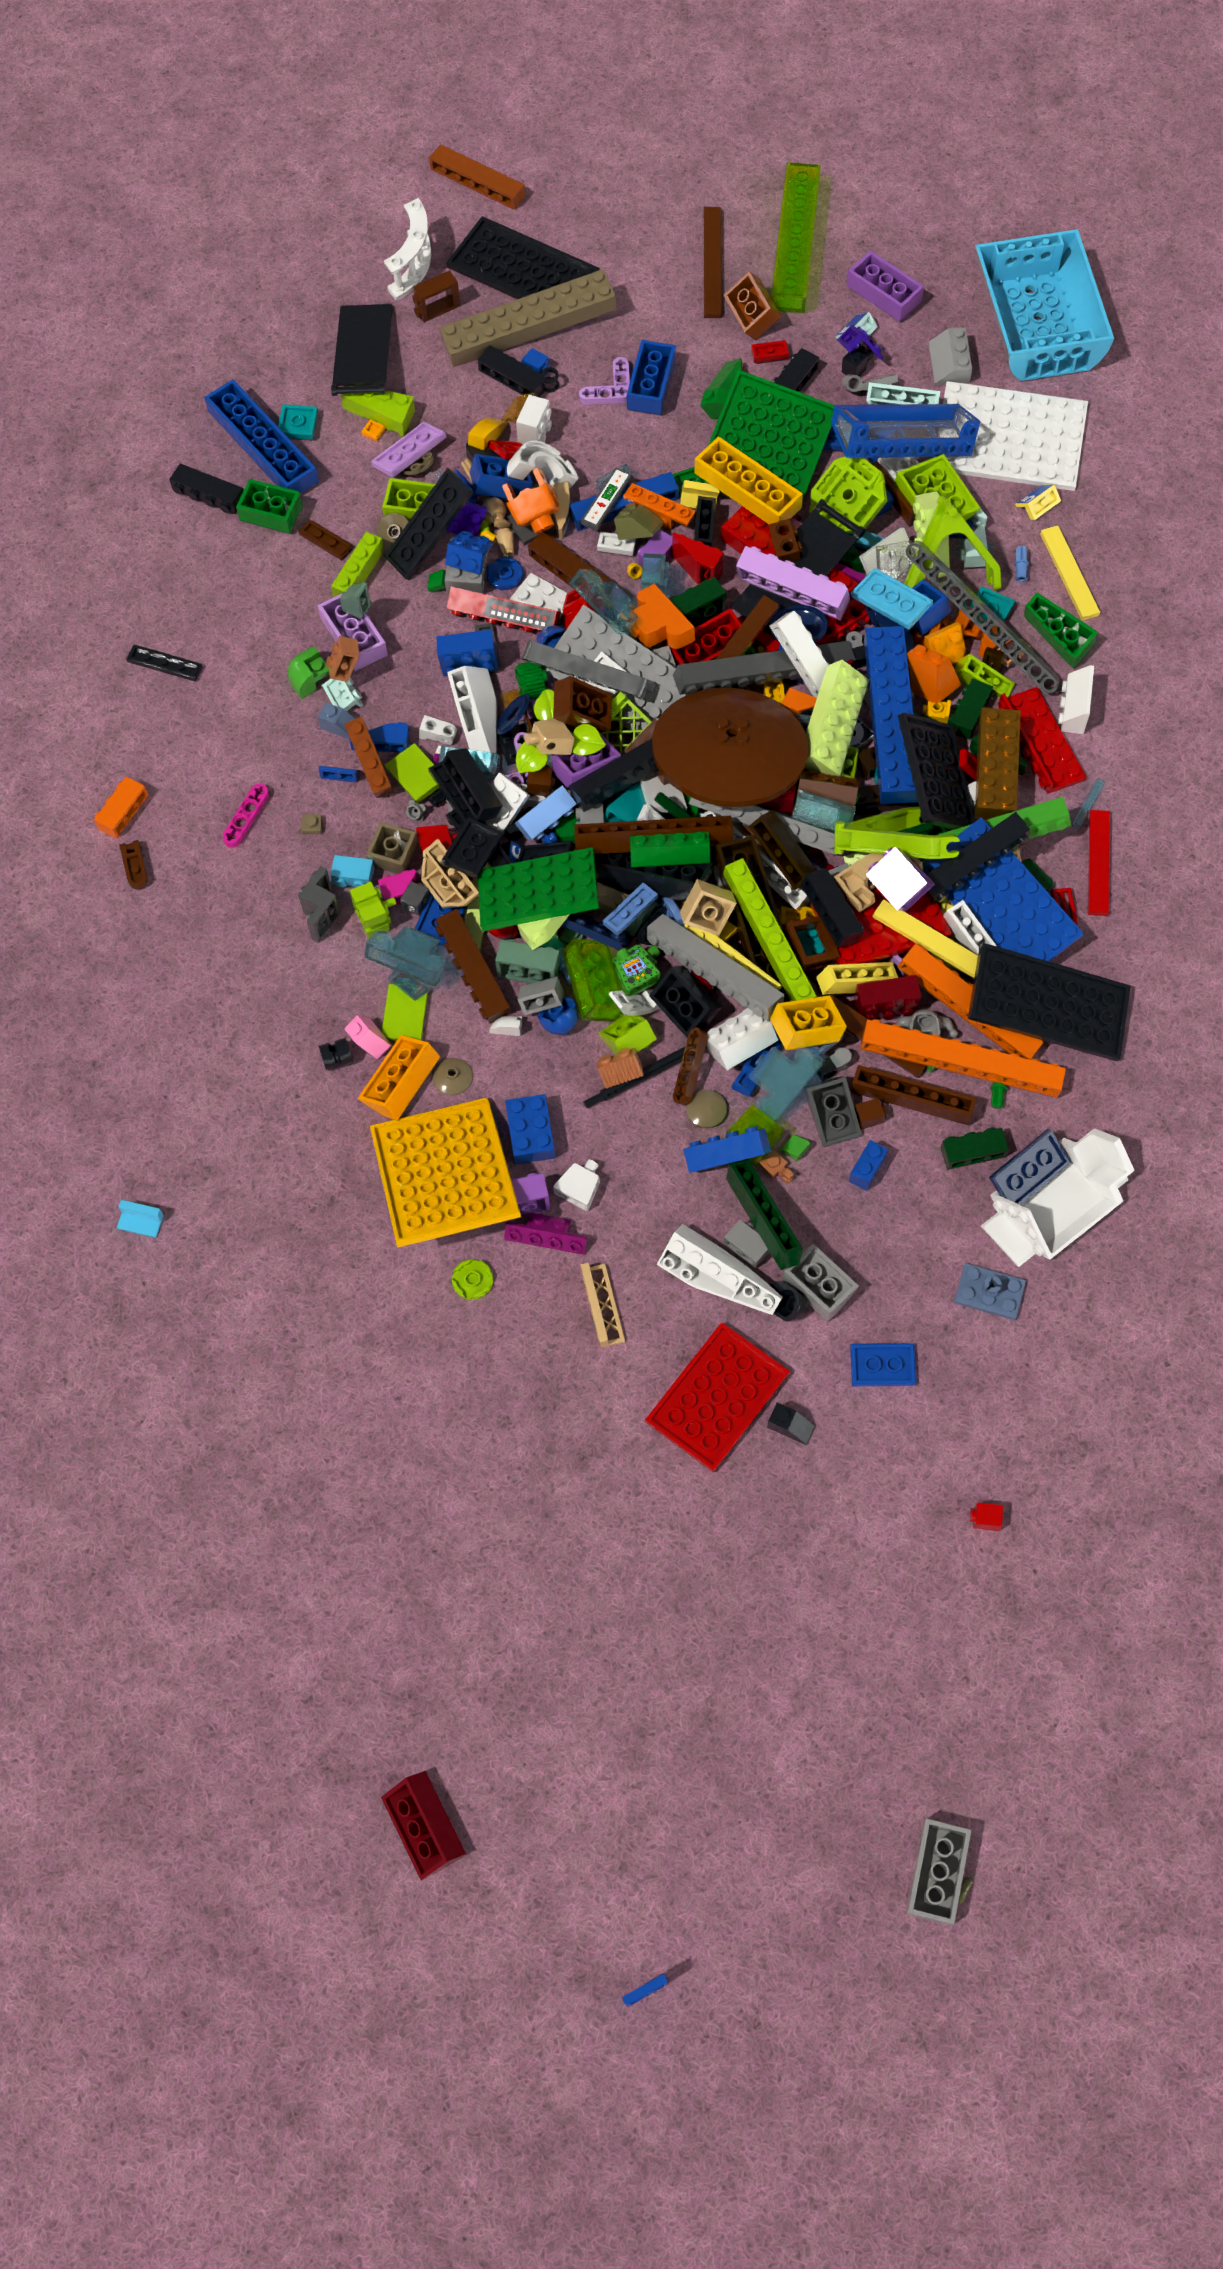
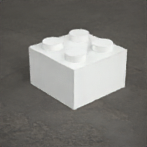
M528 395L516 421L518 442L523 445L528 441L545 443L546 432L550 431L552 427L549 400Z

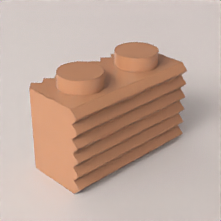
M624 1048L618 1054L612 1056L607 1054L597 1061V1069L607 1089L644 1075L643 1066L635 1048Z

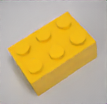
M830 995L777 1003L770 1018L786 1050L839 1042L847 1027Z

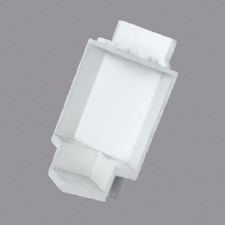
M1095 1128L1077 1142L1063 1138L1059 1143L1071 1163L1024 1203L1019 1205L1000 1196L997 1190L990 1195L994 1202L993 1207L998 1213L982 1224L981 1227L1017 1267L1021 1266L1035 1254L1049 1260L1052 1259L1123 1202L1118 1188L1128 1181L1127 1176L1135 1170L1120 1138Z

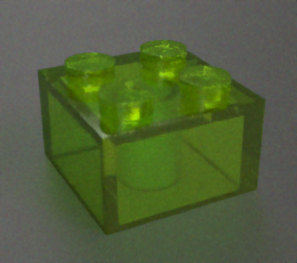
M752 1104L726 1132L727 1134L738 1131L739 1134L746 1133V1128L757 1126L758 1130L765 1128L770 1149L772 1150L782 1139L784 1129ZM767 1154L748 1159L757 1167Z

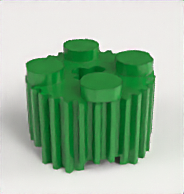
M530 662L519 663L514 669L520 689V696L528 694L531 700L538 698L544 690L548 689L547 685L544 684L547 681V674L541 666Z

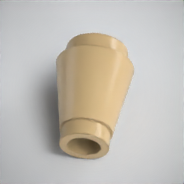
M509 528L498 530L496 539L504 557L513 556V532Z

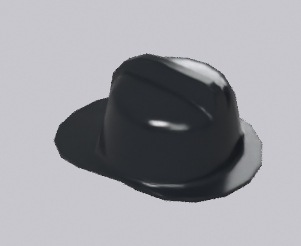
M781 1281L770 1284L783 1297L773 1313L774 1315L789 1322L808 1312L805 1296L801 1292Z

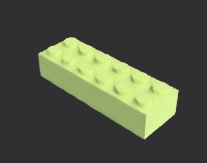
M844 660L827 666L806 731L808 756L805 768L811 772L840 776L869 679Z

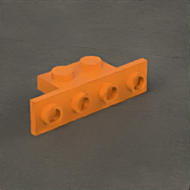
M634 483L630 485L623 496L626 500L638 505H644L661 518L664 522L661 528L672 530L675 521L688 526L696 514L695 510Z

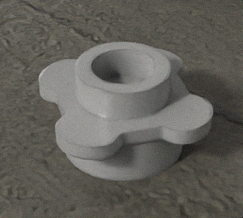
M410 800L406 810L407 817L419 822L422 821L426 806L423 803L419 804L415 800Z

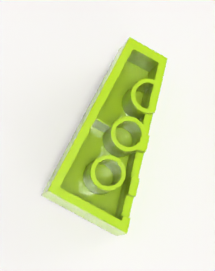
M387 390L386 394H341L343 409L360 417L372 419L385 425L387 430L395 431L402 437L405 436L415 412L413 396Z

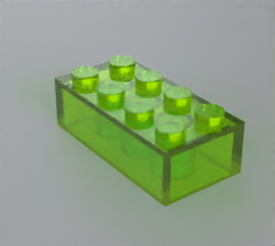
M573 939L562 953L581 1019L615 1022L623 1013L611 999L609 993L611 991H621L609 947L596 940Z

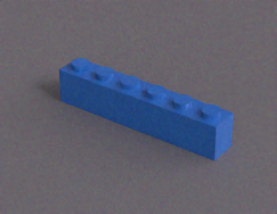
M671 472L634 483L672 501L679 499V487ZM630 484L626 486L603 523L614 520L627 504L633 503L623 498ZM597 495L569 504L570 516L577 532L589 528L582 525L581 520Z

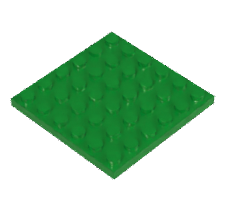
M738 370L708 446L719 436L803 493L804 499L832 427L831 419L834 405Z

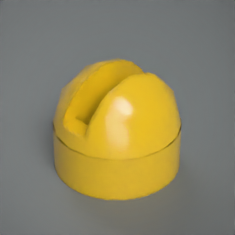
M631 563L627 567V573L631 578L638 579L641 577L643 569L639 564Z

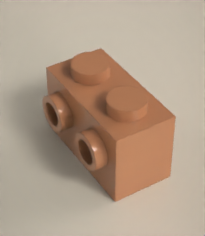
M339 636L337 642L333 644L332 654L328 656L326 661L330 679L348 682L359 658L357 639Z

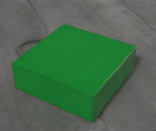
M444 569L429 574L428 591L435 592L445 588L446 571Z

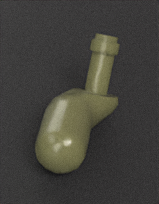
M966 1877L962 1882L959 1904L964 1902L973 1884V1880L969 1877Z

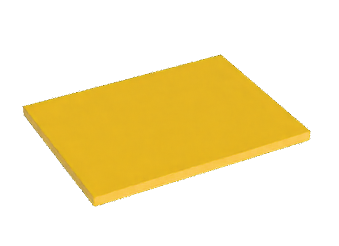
M488 1097L370 1126L397 1248L521 1217Z

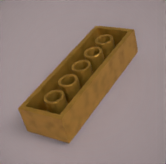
M982 707L979 718L974 819L982 817L983 820H988L1017 811L1021 710Z

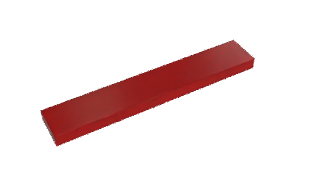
M1090 810L1088 915L1108 916L1110 811Z

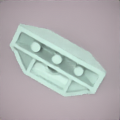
M869 382L866 402L868 405L938 404L940 391Z

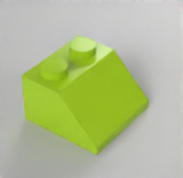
M623 1015L598 1032L599 1036L614 1054H618L624 1048H635L636 1052H639L651 1046L652 1042L657 1039L647 1019L641 1016Z

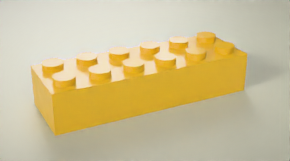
M719 436L695 458L696 475L768 524L791 519L802 508L803 493Z

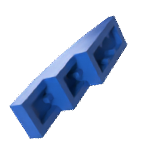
M776 1030L775 1033L778 1041L747 1059L742 1071L732 1084L733 1090L750 1097L782 1045Z

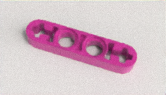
M256 784L251 788L224 831L222 837L227 847L235 848L241 843L266 803L269 792L264 784ZM261 791H263L264 794H259V796L257 797L256 792L260 793ZM249 805L256 806L252 812H248L245 809ZM239 820L246 821V824L243 827H238L236 825V823ZM233 835H234V836H235V840H234V839H231V840L229 841L228 837H231V838H232Z

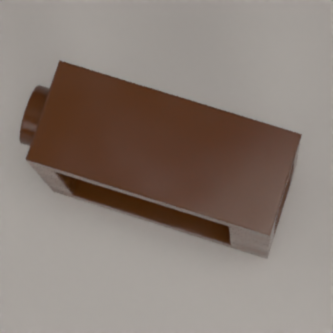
M450 270L413 286L414 312L417 318L420 317L424 323L461 306L458 281ZM446 291V297L428 305L425 304L426 299Z
M812 915L798 921L793 919L786 923L782 932L804 973L836 964L837 959L840 958L839 952L819 916L815 917ZM815 928L825 953L806 957L796 932Z

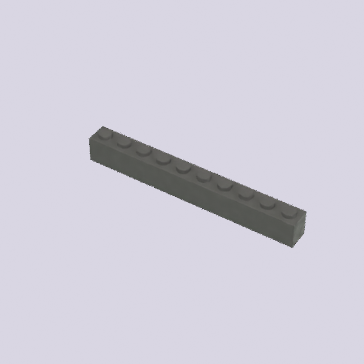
M849 641L816 645L821 649L823 658L829 664L840 660L848 661L852 659L854 662L856 661ZM785 650L680 664L673 673L679 695H689L711 688L745 687L751 684L761 685L765 682H779L785 679L795 680L801 677Z

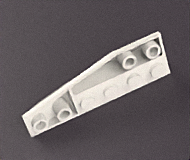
M462 666L447 673L471 755L483 775L497 770V699L489 670Z
M684 1224L674 1232L657 1263L658 1266L694 1288L773 1315L783 1298L767 1282L734 1256Z

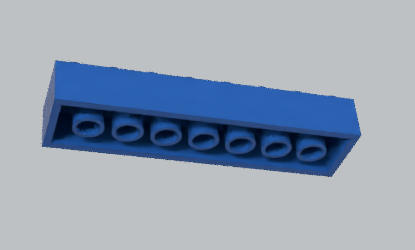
M234 379L204 397L208 412L276 486L299 491L301 494L319 482L316 467Z

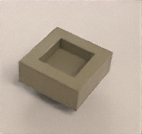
M302 814V834H321L322 815Z

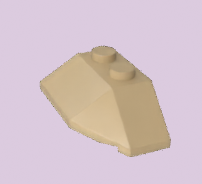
M437 839L423 851L421 880L442 908L465 907L479 896V890L468 875L442 864V858L447 849Z

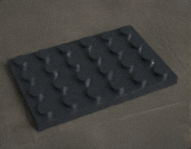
M904 712L898 715L899 727L902 732L903 744L906 749L923 823L950 829H958L973 824L976 821L974 819L975 812L965 772L959 767L960 751L953 725Z

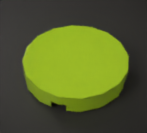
M468 1259L461 1262L454 1269L452 1285L460 1297L467 1300H478L490 1292L493 1285V1274L485 1262Z

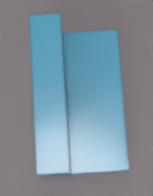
M121 1200L118 1207L122 1214L117 1229L156 1238L164 1217L162 1211L159 1208Z

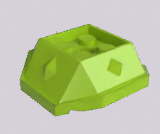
M844 456L834 460L811 490L809 512L811 513L817 503L823 499L834 510L859 527L862 526L866 529L887 503L884 474L864 458H846ZM824 511L819 513L846 533H854Z

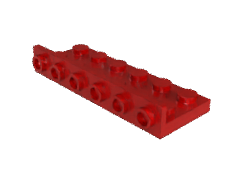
M1035 687L1009 697L1005 693L1001 694L998 702L999 709L1021 710L1019 743L1022 746L1024 757L1030 761L1032 772L1036 773L1039 778L1040 787L1045 789L1047 794L1086 781L1085 773L1039 689Z

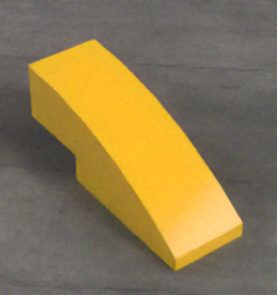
M493 417L481 420L468 433V445L485 450L489 440H497L508 425V422Z

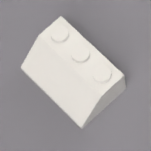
M1092 665L1069 673L1067 680L1062 682L1061 692H1064V697H1061L1060 708H1063V712L1059 713L1058 724H1061L1062 732L1084 734L1090 715L1094 666Z

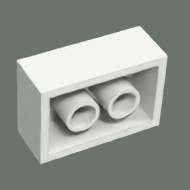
M747 1008L737 1016L727 1019L725 1023L718 1027L710 1029L707 1032L708 1040L706 1046L710 1055L726 1070H729L777 1042L778 1038L770 1020L766 1021L762 1017H758L752 1010Z

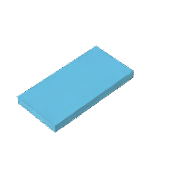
M876 568L851 592L852 598L908 630L933 605L932 599Z

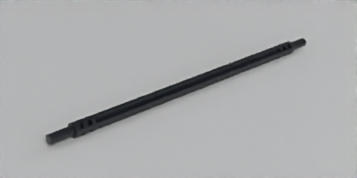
M817 980L813 982V983H815L816 985L819 986ZM787 994L784 995V1002H790ZM685 1047L644 1067V1075L642 1077L600 1090V1093L583 1101L584 1106L589 1108L602 1100L607 1101L680 1063Z

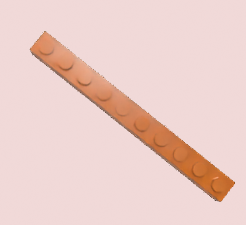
M867 1019L860 1045L861 1050L930 1067L934 1066V1068L995 1083H1002L1007 1086L1056 1098L1062 1091L1066 1068L1060 1067L1058 1064H1046L1038 1059H1026L1017 1054L1002 1053L997 1049L989 1050L981 1048L977 1044L969 1045L961 1043L957 1039L949 1040L936 1034L928 1035L916 1029L908 1030L899 1025L884 1024L879 1020Z

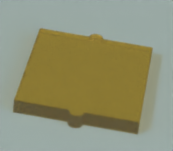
M530 393L515 397L501 420L506 422L518 419L528 395L536 396V394Z

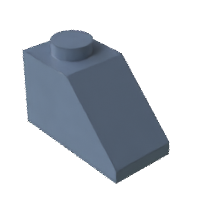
M326 702L318 716L320 729L350 739L344 724L355 718L343 708Z

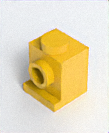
M947 700V702L941 701L938 704L928 701L927 705H923L922 716L947 724L951 700Z

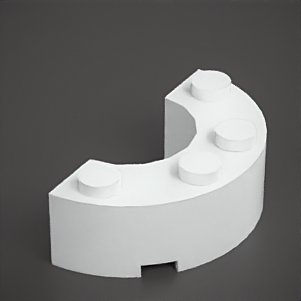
M540 441L524 443L507 465L508 477L524 480L530 471L536 468L542 469L545 478L552 486L553 484L568 481L570 489L579 479L572 464L568 460L565 462L559 456L561 452Z

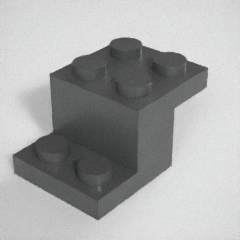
M322 866L312 873L310 881L300 889L298 895L303 913L308 916L307 924L311 937L318 943L340 914L336 895L329 892L332 886L328 871Z

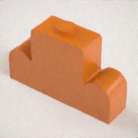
M655 584L637 593V608L627 613L628 628L631 630L632 635L635 638L637 637L646 648H650L666 639L668 646L674 649L682 648L695 641L694 626Z

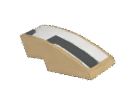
M568 481L553 484L554 492L560 505L559 511L552 514L559 540L563 539L570 520Z

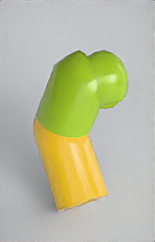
M483 519L479 528V534L489 538L495 544L497 535L490 532L489 525L491 523Z

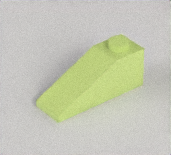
M570 914L518 924L517 926L521 937L533 950L549 941Z

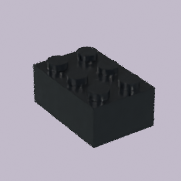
M685 966L671 967L649 995L687 1038L693 1028L697 1027L704 1030L722 1008Z

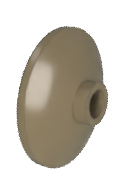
M387 514L378 523L376 534L382 538L383 546L386 549L392 546L409 522L401 514ZM395 530L399 531L397 536H394Z
M458 1058L443 1060L435 1067L433 1072L435 1087L447 1095L463 1093L469 1088L473 1079L471 1067L465 1061ZM453 1071L456 1074L454 1076H450L449 1073Z

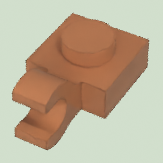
M774 1150L759 1162V1166L773 1179L778 1175L787 1184L794 1179L792 1177L794 1173L786 1168L788 1162Z

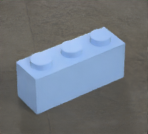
M562 785L516 821L515 824L528 841L533 838L537 841L544 835L543 830L547 827L552 829L559 823L558 818L562 815L565 818L574 811L572 807L577 803Z

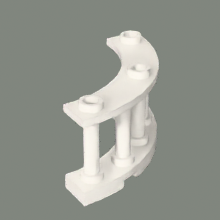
M419 198L404 205V209L410 219V229L407 230L408 237L405 243L394 255L384 260L386 267L392 275L394 274L395 282L387 287L396 302L413 291V286L421 283L431 261V246L427 234V215ZM408 265L407 271L401 276L400 270Z

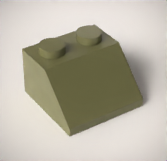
M636 503L627 504L614 518L618 540L653 537L664 525L661 518L644 505H636Z

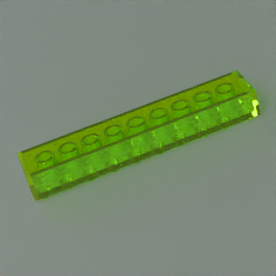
M787 162L771 292V298L779 311L805 313L821 165Z

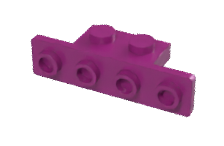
M530 1213L527 1225L506 1222L504 1239L508 1241L582 1255L585 1254L587 1245L586 1236L569 1233L571 1220Z

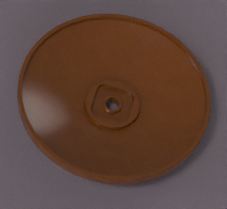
M711 688L680 698L662 713L653 731L652 753L661 774L680 792L708 804L744 807L773 800L793 787L801 777L806 766L808 741L798 719L777 701L760 693L744 689ZM727 734H734L735 736L730 737Z

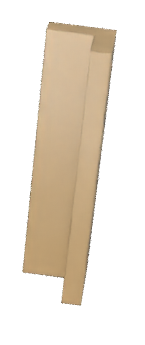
M589 1262L580 1264L600 1348L624 1343L625 1339L606 1265L601 1264L590 1267ZM603 1271L604 1277L600 1284L593 1280L591 1272ZM600 1288L608 1292L609 1296L605 1303L597 1298ZM605 1307L613 1311L614 1316L610 1322L602 1317L601 1313ZM612 1327L617 1330L619 1338L608 1341V1329Z

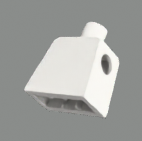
M590 1159L584 1167L574 1163L553 1186L554 1194L588 1212L600 1183L599 1176L595 1174L599 1165Z

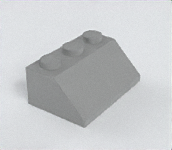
M966 327L948 328L928 343L934 385H946L947 381L964 384L970 383L972 365Z
M814 1244L802 1253L800 1264L786 1268L782 1277L786 1284L801 1292L805 1296L806 1303L827 1322L843 1308L859 1287Z

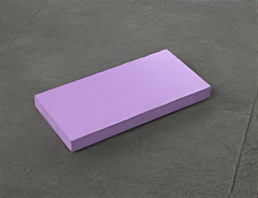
M422 422L374 458L371 464L383 473L395 477L447 438L444 431L426 422Z

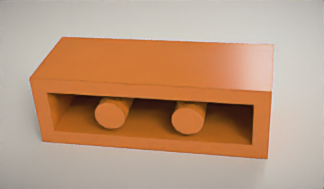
M128 777L119 782L115 792L107 798L104 807L95 815L94 822L97 829L117 839L147 798L146 787Z

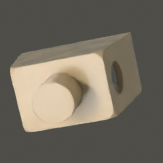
M553 718L535 722L532 733H526L524 737L526 745L535 744L541 754L570 755L575 739L563 722Z

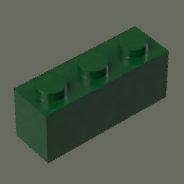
M973 678L969 685H965L962 692L964 696L962 700L958 699L955 705L956 712L955 714L951 713L947 724L958 728V736L970 740L979 722L982 707L986 708L993 686Z
M994 1127L980 1133L969 1132L962 1137H947L942 1141L940 1147L947 1170L1005 1158L1009 1151L1003 1129H996Z

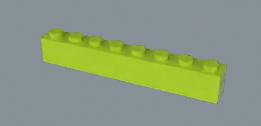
M742 858L726 865L723 875L790 1001L816 998L817 996L744 859Z

